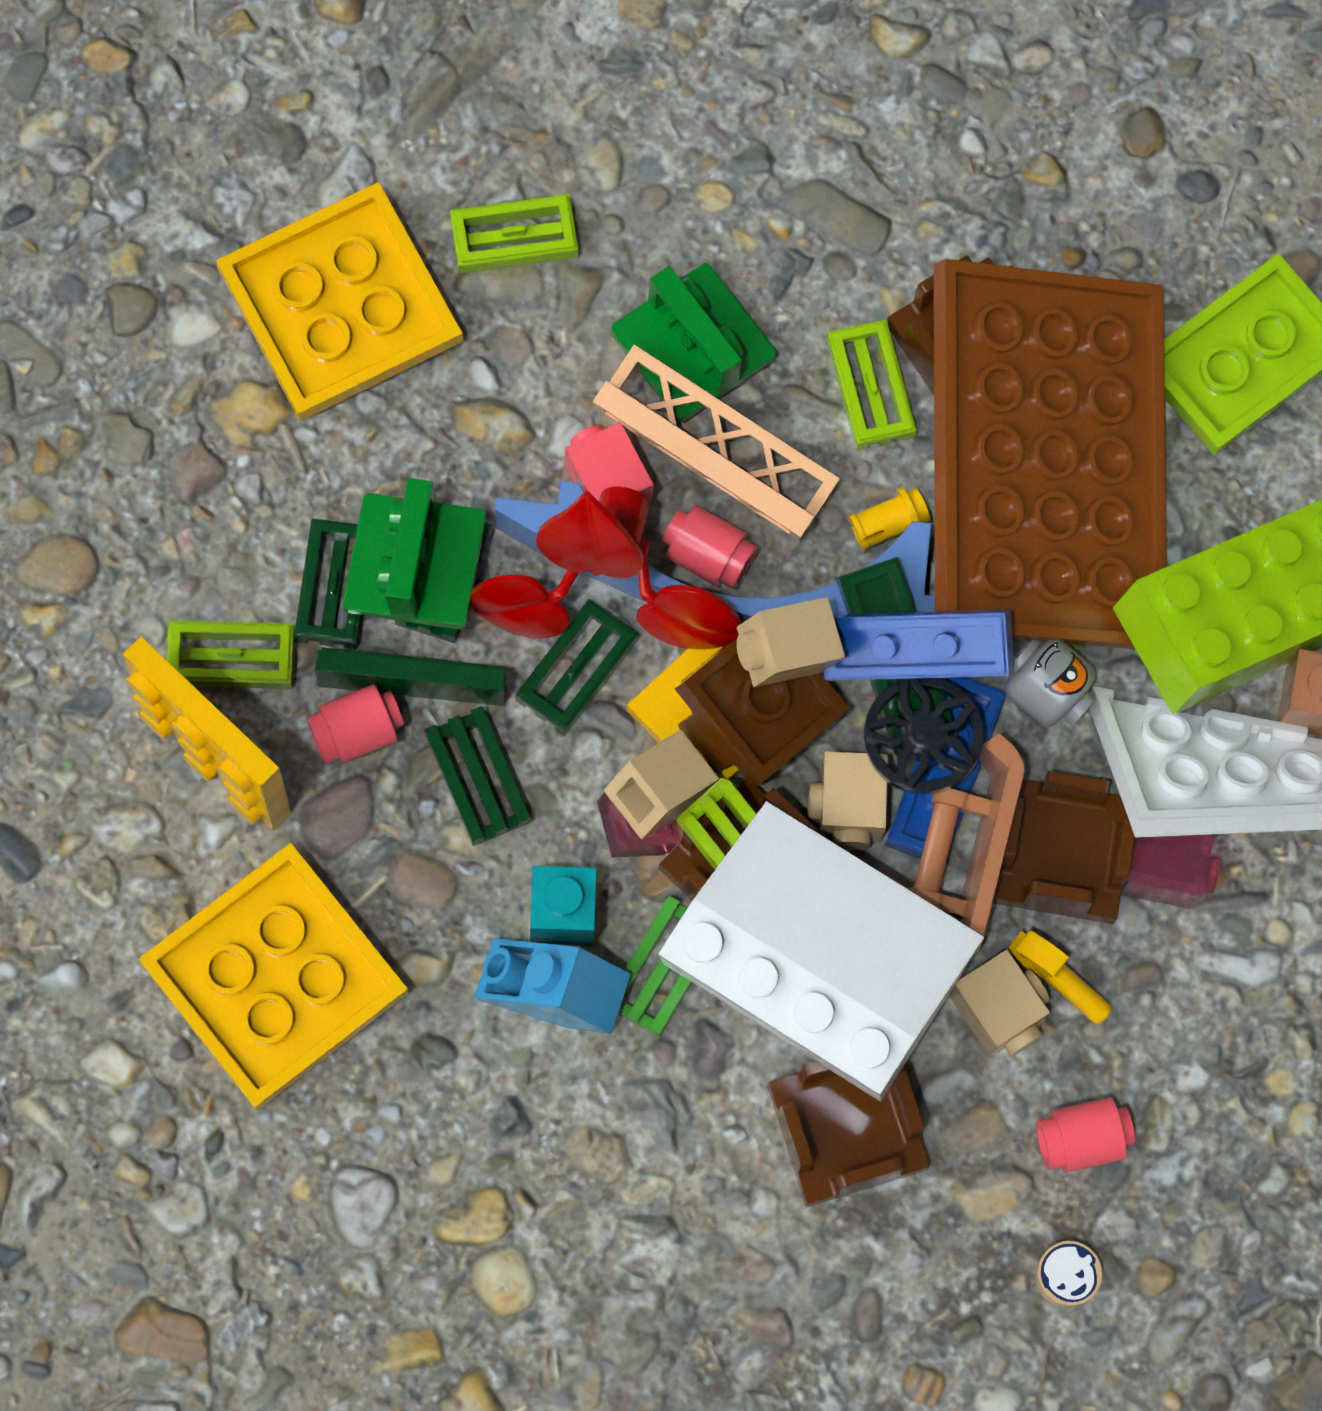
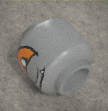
M1031 640L1014 656L1015 672L1007 676L1008 680L1004 688L1005 695L1042 728L1051 727L1062 718L1072 726L1096 700V697L1088 691L1095 680V669L1067 642L1063 640H1045L1043 642Z

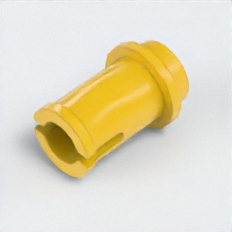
M901 487L896 490V497L857 514L848 515L852 532L863 552L868 550L869 547L902 534L912 521L922 523L931 521L927 506L917 488L906 492Z

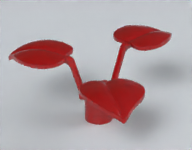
M621 486L604 489L601 492L599 501L589 491H586L567 509L541 525L536 537L538 549L551 562L567 570L556 588L547 591L539 581L529 576L502 575L478 584L471 590L469 595L471 599L470 607L493 625L515 635L543 639L557 636L568 627L571 617L570 612L558 602L566 597L580 572L590 571L595 576L603 574L608 577L621 579L633 577L638 573L640 596L647 604L642 605L638 609L636 615L637 622L644 630L662 642L685 649L719 648L725 646L739 635L737 626L743 623L736 611L728 603L705 589L690 585H670L661 588L658 592L653 589L650 582L647 556L650 541L642 537L649 502L640 492Z

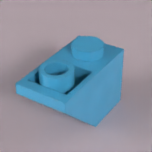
M494 938L489 954L484 962L482 975L474 998L568 1029L612 1034L631 974L580 947Z

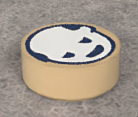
M1076 1241L1059 1242L1051 1246L1039 1259L1035 1272L1036 1284L1042 1296L1053 1305L1062 1308L1079 1307L1088 1302L1099 1290L1102 1282L1101 1263L1097 1255L1088 1246Z

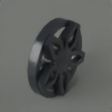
M908 678L893 683L881 692L871 705L864 727L865 749L875 771L890 785L913 794L939 793L960 783L976 765L983 743V725L973 700L961 688L941 678ZM924 689L942 692L952 699L940 702L935 710H931V698ZM909 690H914L922 703V709L913 711L908 706ZM898 695V711L903 716V719L894 715L877 719L885 705ZM961 706L964 710L955 721L947 723L942 714L945 711ZM968 720L971 723L973 735L970 752L967 751L959 738L949 736V734L959 732ZM891 726L899 729L898 737L895 738L874 732V730ZM876 745L890 750L901 748L902 751L897 756L896 773L884 763ZM947 746L953 747L964 763L944 757L942 753ZM909 757L912 760L921 762L911 777L906 779L907 758ZM934 760L938 767L953 772L939 780L920 782L929 770V761Z

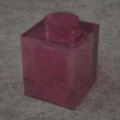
M1214 836L1134 837L1129 877L1122 887L1121 895L1194 910L1204 897V893L1213 894L1217 884L1220 857L1211 856Z

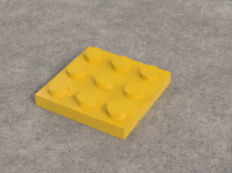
M379 182L216 260L219 273L299 421L307 419L463 342L462 331Z
M140 636L122 655L130 673V676L125 681L135 692L132 699L141 708L138 712L141 719L163 740L172 733L177 738L180 746L186 751L182 755L185 761L204 780L210 782L217 776L222 781L224 788L230 793L227 800L243 818L252 825L261 819L274 831L291 814L280 768Z
M289 843L138 958L144 969L256 1111L269 1103L409 994L408 988L292 843Z

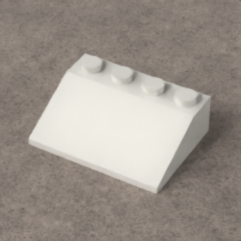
M766 801L693 899L658 954L665 966L881 1102L983 942L984 937Z

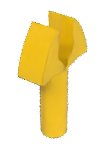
M1022 930L1007 950L1023 972L1030 969L1038 978H1043L1094 1024L1104 1022L1111 1013V1004L1065 965L1069 956L1035 932L1029 930L1026 934Z

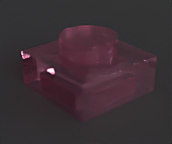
M605 792L597 800L612 858L668 855L677 845L672 822L641 840Z

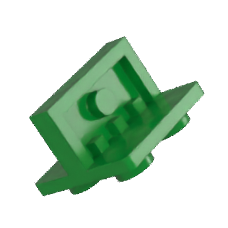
M707 263L701 264L681 279L670 265L649 279L648 301L611 325V335L626 355L633 345H636L717 399L772 363L776 356L775 349L713 268ZM637 364V370L659 399L664 401L660 377ZM668 383L671 400L687 396ZM699 403L673 408L675 420L682 423L705 407Z
M407 478L404 498L373 493L365 494L362 500L343 599L345 612L425 625L464 629L468 621L471 604L469 595L474 588L486 522L484 510L437 503L433 482L421 479Z

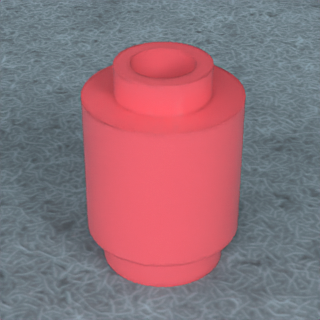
M695 505L688 514L679 509L662 537V542L670 546L666 555L668 560L716 587L723 583L735 589L747 572L758 550V546L746 540L748 533L698 505Z
M375 684L319 705L320 712L306 718L324 764L337 759L340 760L341 764H344L397 742L394 729L404 726L401 713L391 691L379 694Z
M1111 1097L1051 1110L1049 1118L1036 1121L1038 1144L1047 1170L1062 1168L1064 1173L1122 1161L1126 1159V1146L1135 1144V1133L1128 1109L1126 1107L1117 1109Z

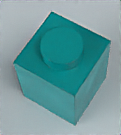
M532 865L530 942L593 946L596 868Z

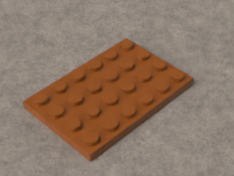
M944 259L934 264L935 612L1011 609L1012 640H1037L1042 642L1045 640H1063L1068 644L1135 649L1115 614L1113 606L1136 580L1166 567L1163 285Z

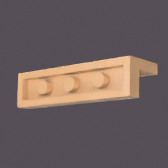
M633 345L610 382L606 381L593 400L595 409L615 422H621L624 428L798 541H800L840 480V478L636 345ZM637 364L660 377L664 401L643 405L621 391V388ZM668 383L687 396L671 400ZM699 403L711 411L716 435L697 439L693 438L677 427L673 408ZM666 409L669 421L655 413V411ZM719 417L739 430L723 433ZM747 436L752 437L762 444L767 468L746 472L728 460L724 441ZM718 443L720 454L716 453L706 445ZM771 450L790 462V464L774 467ZM801 469L822 484L804 510L780 494L776 474ZM769 476L771 488L757 478Z

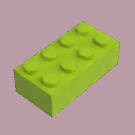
M1322 499L1136 580L1113 606L1115 614L1172 715L1291 662L1299 649L1314 652L1322 648Z

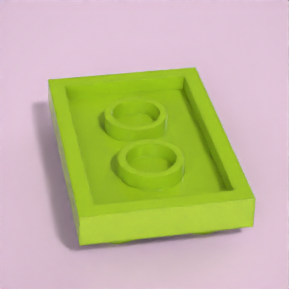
M1277 253L1164 339V398L1214 456L1322 375V302L1283 257Z

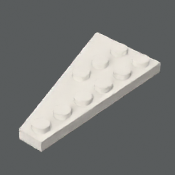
M1092 686L1091 694L1096 697V700L1089 709L1135 838L1322 830V739L1308 737V727L1211 709L1205 713L1204 717L1182 712L1172 715L1163 699L1147 697L1145 705L1113 699L1114 690Z

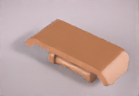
M1000 733L982 744L979 760L991 778L986 798L951 788L933 794L931 803L934 804L915 884L914 887L909 888L914 894L948 915L956 917V920L983 937L1025 767L1015 746ZM959 811L981 817L961 899L939 893Z

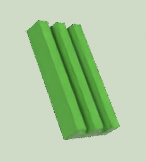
M670 895L624 970L631 975L623 1000L671 919L675 918L680 921L687 910L686 907L680 905V901ZM661 959L633 1006L622 1000L618 1015L660 1038L692 984L691 981L680 975L656 1017L653 1019L644 1013L670 970L669 967L662 963Z

